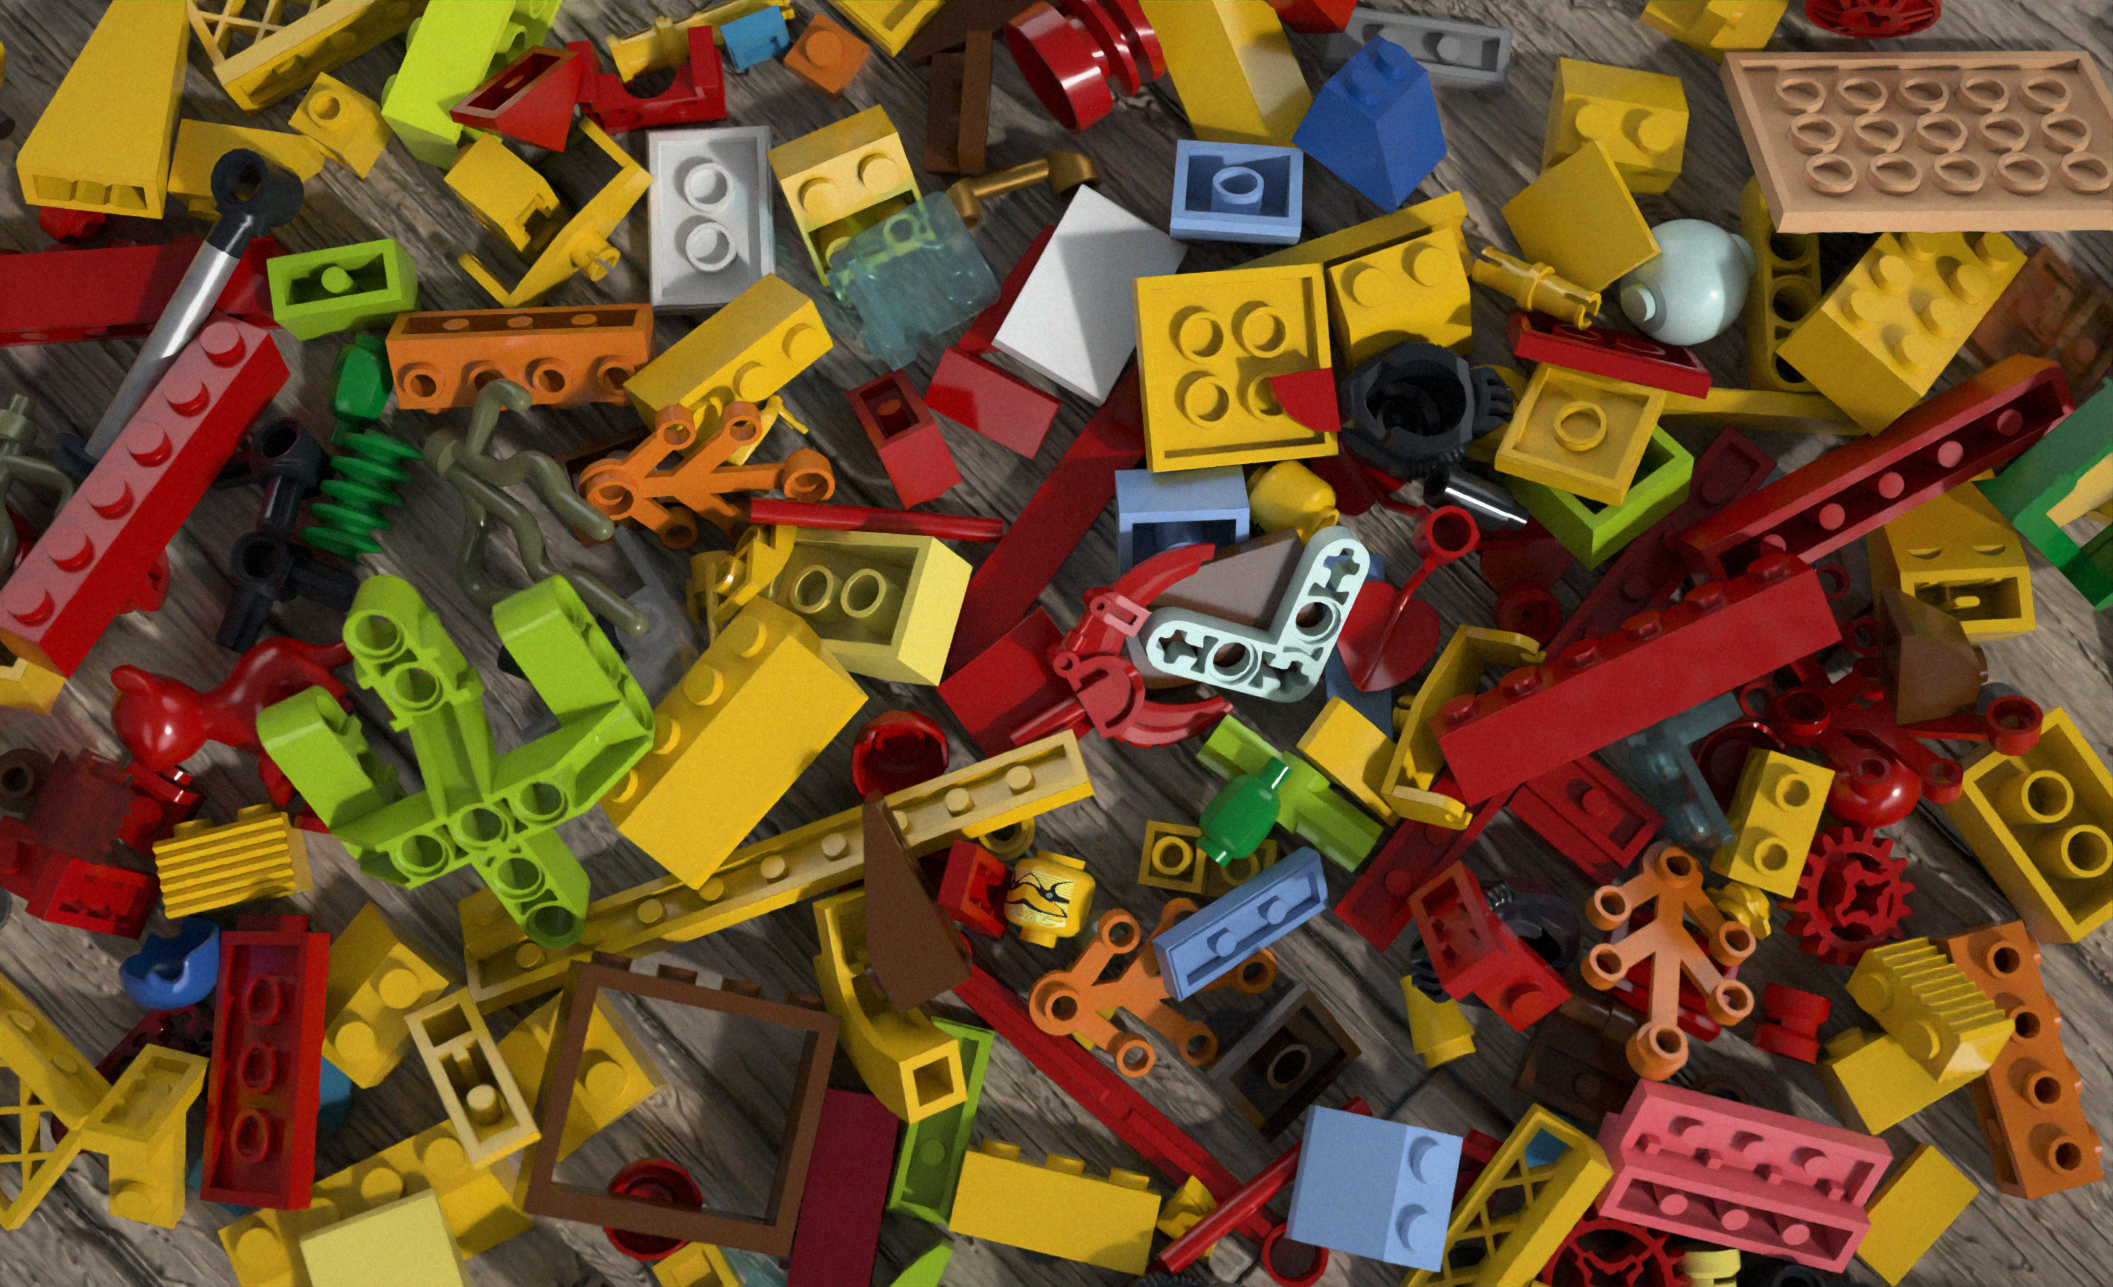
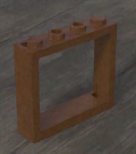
M593 950L590 963L571 959L532 1116L541 1139L524 1148L511 1203L522 1213L788 1258L842 1016L823 1012L824 998L786 991L783 1003L759 998L762 985L725 977L722 978L720 990L695 985L698 976L697 971L658 964L656 976L632 972L630 969L633 958ZM598 987L807 1030L765 1218L551 1181Z

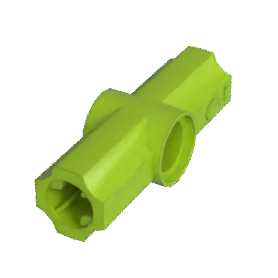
M1227 713L1197 753L1194 760L1228 784L1231 780L1241 775H1257L1272 755L1275 756L1293 772L1277 791L1281 807L1279 816L1273 826L1293 837L1296 834L1314 847L1318 853L1326 856L1337 867L1352 873L1373 848L1384 828L1329 789L1330 782L1312 766L1288 751L1279 752L1264 741L1261 736Z

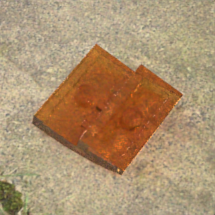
M2046 243L2029 246L2024 253L2028 260L1963 345L1987 368L2017 353L2058 362L2077 408L2113 362V294L2103 283L2085 286Z

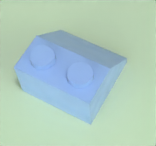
M1178 139L1170 239L1191 240L1198 243L1251 244L1258 247L1296 246L1300 238L1302 220L1303 150L1295 147Z
M1242 465L1148 473L1147 469L1115 470L1118 579L1140 562L1172 548L1189 544L1214 543L1216 551L1249 540L1250 508Z
M1309 1104L1285 1238L1384 1262L1440 1272L1463 1137Z

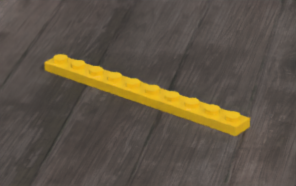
M1069 729L884 796L917 858L952 846L954 839L967 841L1092 796L1095 792L1073 729ZM864 804L733 851L699 890L689 888L676 876L669 874L589 903L584 932L580 939L569 947L561 949L545 948L527 938L478 962L465 948L464 958L468 990L481 1016L563 987L571 959L590 963L593 950L633 958L632 961L864 878L862 819Z

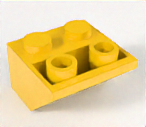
M880 104L765 152L823 287L937 240L898 132Z

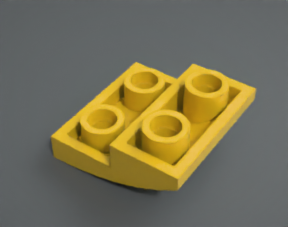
M1594 140L1535 180L1500 209L1529 264L1534 265L1537 262H1543L1555 269L1556 276L1590 291L1604 292L1614 286L1613 281L1662 253L1602 141Z

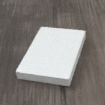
M770 126L646 131L647 171L655 178L647 187L649 286L653 316L715 314L771 272L776 275L773 170L765 153L772 149Z
M1081 184L991 345L1100 408L1136 345L1131 280L1138 277L1174 275L1189 247L1176 239H1170L1168 234L1086 185Z

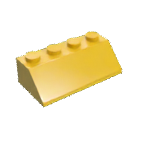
M755 594L653 710L655 718L653 747L597 802L619 832L689 888L699 890L869 697L802 617Z
M449 1118L313 1184L310 1209L287 1211L264 1208L217 1232L241 1287H313L299 1243L301 1235L433 1187L464 1261L537 1224L532 1214L522 1213L511 1203L517 1179L507 1156L475 1172L453 1122Z

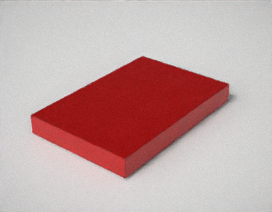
M1514 306V309L1510 308L1504 327L1513 353L1519 357L1705 400L1713 379L1689 346L1666 344L1650 337L1593 324L1587 329L1580 331L1573 327V325L1549 314L1537 311L1529 313Z

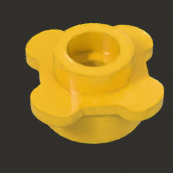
M1732 880L1722 890L1708 887L1703 891L1727 922L1738 921L1743 923L1760 940L1765 939L1770 934L1771 928L1768 920L1771 917V906L1765 894L1758 887ZM1725 936L1730 941L1736 943L1733 939Z

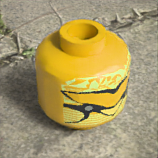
M1036 848L1034 858H1022L1017 862L1005 901L1004 914L1010 922L1022 926L1018 939L1056 949L1059 936L1075 938L1082 934L1095 891L1093 877L1083 871L1085 861Z

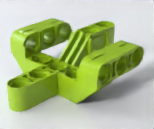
M384 574L368 578L361 584L356 593L343 627V639L354 656L353 665L356 681L363 690L373 686L394 714L390 717L389 724L395 732L409 730L426 789L409 796L398 781L399 772L393 764L386 766L361 734L362 724L355 715L348 717L334 697L320 686H312L262 709L257 714L256 726L262 745L328 827L329 833L333 838L340 840L346 851L359 862V870L363 875L411 890L471 863L527 937L535 944L551 949L571 946L580 939L584 932L591 882L587 873L553 827L587 812L653 747L655 718L645 693L573 587L564 577L555 574L501 599L498 604L492 606V616L498 635L505 647L560 722L562 728L500 756L497 752L481 701V695L485 691L482 678L475 666L471 668L442 628L437 613L429 610L416 590L406 580L394 575ZM372 614L384 616L392 622L380 621L374 618ZM412 668H420L429 672L430 674L419 673L413 670Z

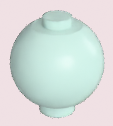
M1697 219L1672 220L1650 229L1662 253L1620 277V300L1625 315L1647 336L1671 345L1697 344L1722 333L1737 318L1748 295L1749 279L1753 277L1756 268V258L1750 244L1740 235L1728 234L1712 223Z

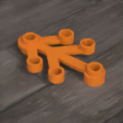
M736 401L723 409L720 417L722 427L672 470L651 471L672 450L685 449L696 438L694 416L688 408L682 405L663 407L657 412L654 419L655 432L623 459H602L586 467L578 480V492L581 498L603 512L612 521L631 516L659 534L660 540L665 546L671 549H684L694 544L698 538L696 516L691 509L722 529L726 539L733 544H738L741 536L750 526L760 525V523H748L742 526L734 525L739 521H748L749 503L735 502L731 504L717 493L783 489L788 500L824 503L832 496L835 489V481L829 460L816 450L809 448L798 449L792 452L787 457L785 463L718 467L741 446L753 444L762 435L763 428L758 408L747 401ZM742 420L750 422L743 427L733 426L734 423ZM675 424L684 426L682 429L676 431L666 429L667 427ZM673 496L691 509L684 506H673L666 509L651 497ZM677 525L686 526L685 528L680 530L670 529L671 527Z
M1659 841L1650 845L1640 857L1638 876L1619 887L1612 885L1600 887L1589 898L1585 906L1586 916L1595 927L1604 931H1612L1629 917L1632 909L1651 899L1655 901L1654 921L1615 945L1607 943L1596 945L1582 959L1580 965L1581 974L1589 985L1596 989L1607 990L1620 981L1629 968L1651 955L1647 1023L1629 1038L1626 1045V1055L1634 1071L1643 1078L1652 1081L1668 1079L1686 1063L1688 1058L1687 1038L1677 1026L1680 967L1704 997L1709 1014L1718 1023L1727 1026L1735 1025L1745 1018L1754 1007L1753 995L1747 986L1737 980H1724L1682 926L1683 909L1707 936L1711 954L1723 965L1737 966L1748 958L1756 948L1755 936L1743 923L1738 921L1727 922L1701 889L1703 870L1699 860L1688 848L1673 841ZM1668 867L1673 869L1676 874L1672 873ZM1601 901L1612 905L1616 915L1607 913L1603 909ZM1725 936L1737 943L1739 951L1732 949L1728 945ZM1596 959L1605 961L1610 966L1612 974L1604 973L1598 967ZM1723 995L1730 997L1735 1002L1737 1010H1733L1725 1004ZM1656 1039L1665 1045L1669 1053L1659 1048Z
M1176 898L1168 902L1163 908L1161 922L1118 978L1095 982L1114 953L1123 954L1133 950L1141 937L1140 926L1128 911L1123 909L1107 911L1098 922L1097 934L1070 969L1048 972L1041 976L1032 986L1028 996V1010L1034 1023L1042 1031L1051 1035L1062 1036L1078 1031L1111 1054L1118 1069L1124 1075L1132 1078L1141 1077L1151 1070L1155 1061L1154 1051L1147 1039L1139 1033H1123L1097 1012V1010L1123 1006L1175 1043L1176 1049L1188 1064L1202 1066L1209 1063L1217 1053L1218 1041L1206 1024L1200 1021L1190 1022L1160 1000L1172 996L1165 991L1161 973L1158 971L1159 965L1152 943L1153 939L1173 927V920L1178 913L1191 911L1192 914H1195L1200 909L1187 898ZM1118 922L1129 923V931L1124 938L1120 940L1109 939V931L1114 924ZM1265 947L1194 993L1226 987H1233L1237 992L1244 995L1262 993L1271 986L1276 977V960L1273 954ZM1253 962L1262 963V969L1256 977L1250 980L1243 979V972L1247 965ZM1061 996L1073 998L1072 1006L1066 1012L1054 1013L1051 1011L1052 1004L1057 998ZM1196 1035L1206 1036V1042L1200 1050L1195 1052L1186 1050L1187 1043L1192 1037ZM1135 1046L1143 1048V1054L1138 1061L1134 1063L1123 1061V1056L1129 1048Z

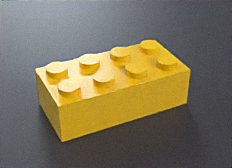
M1875 232L1775 352L1875 438L1925 395L2028 260V257L2019 251L2013 242L2001 232Z

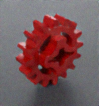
M1828 825L1825 826L1824 834L1814 833L1793 899L1785 897L1776 902L1777 909L1792 912L1793 918L1787 922L1783 929L1786 934L1803 936L1798 948L1800 952L1817 955L1820 963L1842 967L1844 965L1857 967L1867 949L1886 945V939L1896 941L1904 939V933L1896 924L1899 917H1913L1914 910L1902 904L1903 895L1914 891L1915 886L1914 883L1900 880L1899 873L1905 869L1908 862L1906 858L1889 856L1893 846L1891 839L1874 837L1873 829L1868 827ZM1849 853L1859 860L1848 859L1846 854ZM1832 927L1834 931L1844 932L1846 937L1840 938L1829 929Z

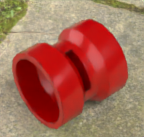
M1766 983L1761 1000L1766 1009L1764 1022L1754 1027L1750 1046L1781 1057L1816 1065L1820 1044L1815 1036L1818 1026L1828 1019L1832 1001L1802 990Z

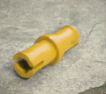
M1493 245L1487 246L1481 252L1483 257L1490 259L1489 264L1479 258L1475 261L1472 270V280L1475 283L1485 285L1516 299L1517 306L1529 313L1540 310L1583 331L1592 323L1590 319L1584 317V313L1596 317L1600 308V293L1594 290L1590 291L1556 276L1555 269L1543 262L1531 265L1500 251Z

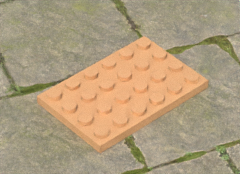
M2088 51L1724 53L1719 75L1777 233L1858 232L1867 234L1874 232L1936 233L1939 231H1986L1997 233L2001 231L2064 232L2074 230H2113V97Z

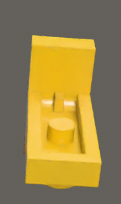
M147 1043L80 1127L81 1149L109 1155L110 1215L173 1230L185 1213L186 1111L209 1082L211 1058Z

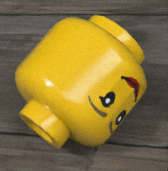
M1284 460L1272 468L1266 465L1261 466L1251 475L1245 485L1250 508L1249 527L1261 536L1294 527L1300 535L1302 549H1304L1315 533L1322 528L1335 526L1339 518V511L1335 508V490L1296 460Z

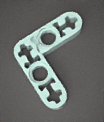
M1334 525L1322 528L1307 543L1268 631L1180 607L1166 606L1152 612L1142 625L1139 634L1141 645L1152 665L1163 672L1277 702L1291 703L1301 700L1310 694L1317 684L1364 582L1370 565L1368 551L1352 530L1344 526ZM1344 548L1349 555L1346 562L1336 561L1330 570L1324 560L1328 555L1338 556ZM1328 580L1334 587L1335 591L1332 592L1326 587ZM1312 602H1322L1327 605L1326 616L1316 626L1302 628L1296 625V616L1305 605ZM1176 629L1180 630L1186 643L1171 641L1167 649H1163L1159 638H1171ZM1237 642L1245 645L1246 649L1243 658L1234 666L1226 668L1213 664L1214 654L1224 644ZM1191 645H1194V646H1197V647H1198L1197 657H1196V655H1195V653H1194V651H1193ZM1262 655L1268 665L1261 663ZM1294 661L1298 670L1296 672L1287 671L1281 680L1278 679L1272 667L1287 669L1291 662Z

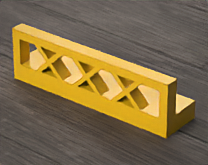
M1458 190L1396 211L1392 215L1387 214L1225 270L1323 263L1325 270L1451 227L1466 278L1469 280L1472 279L1474 262L1460 228L1468 212ZM1327 311V316H1328V328H1329V327H1332V323H1331V320H1330V317H1329V314H1328V311Z
M1534 1102L1449 1216L1441 1262L1443 1271L1434 1272L1412 1267L1397 1287H1454V1285L1463 1284L1461 1287H1528L1614 1172L1602 1145ZM1540 1128L1567 1144L1555 1162L1531 1167L1527 1166L1524 1150ZM1518 1161L1519 1169L1510 1170L1514 1163ZM1540 1181L1532 1191L1531 1183ZM1522 1184L1525 1202L1517 1213L1489 1218L1486 1201L1494 1190ZM1479 1212L1481 1220L1471 1222ZM1501 1233L1496 1241L1493 1242L1492 1234ZM1484 1236L1487 1253L1478 1265L1450 1269L1447 1253L1456 1241Z

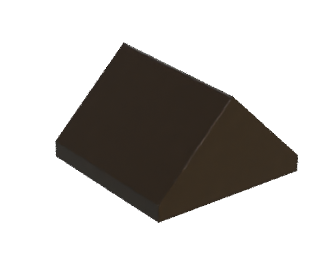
M1291 979L1200 1070L1271 1144L1363 1052L1313 991L1302 980Z

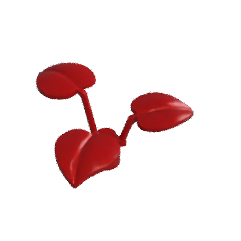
M1338 431L1339 455L1309 458L1310 471L1327 482L1335 490V508L1340 514L1347 517L1360 516L1377 501L1385 510L1415 518L1419 522L1413 532V546L1418 556L1422 559L1420 566L1405 582L1400 593L1391 585L1382 581L1363 583L1335 642L1337 652L1352 686L1360 692L1381 691L1404 682L1417 673L1433 655L1440 635L1439 616L1436 610L1429 604L1410 598L1427 575L1434 571L1436 565L1449 564L1467 554L1471 549L1482 550L1479 561L1480 571L1485 580L1502 593L1508 587L1520 582H1536L1549 589L1559 581L1577 559L1530 513L1526 525L1520 531H1514L1503 526L1500 530L1491 532L1476 526L1473 517L1466 510L1457 506H1444L1432 513L1426 505L1417 507L1391 499L1387 494L1401 489L1406 484V481L1368 467L1358 461L1347 451ZM1514 499V503L1521 505L1517 500Z

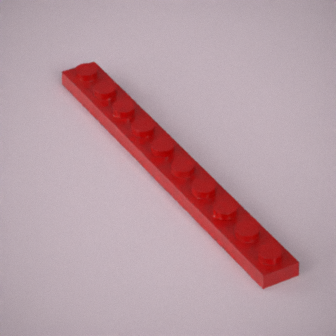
M1729 424L1723 427L1693 463L1688 499L1627 544L1558 629L1556 634L1541 650L1547 653L1542 666L1561 658V652L1577 641L1588 638L1601 640L1623 630V623L1636 614L1649 610L1660 611L1690 573L1673 535L1756 492L1778 463ZM1447 766L1432 784L1429 792L1448 796L1465 805L1463 813L1469 812L1472 814L1468 827L1465 830H1456L1405 818L1329 912L1378 953H1384L1413 917L1407 898L1460 859L1518 785L1468 807L1449 766Z

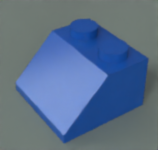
M1376 34L1323 85L1291 139L1294 144L1390 215L1401 206L1447 153L1428 71L1415 62L1403 47L1396 43L1388 42L1379 34Z

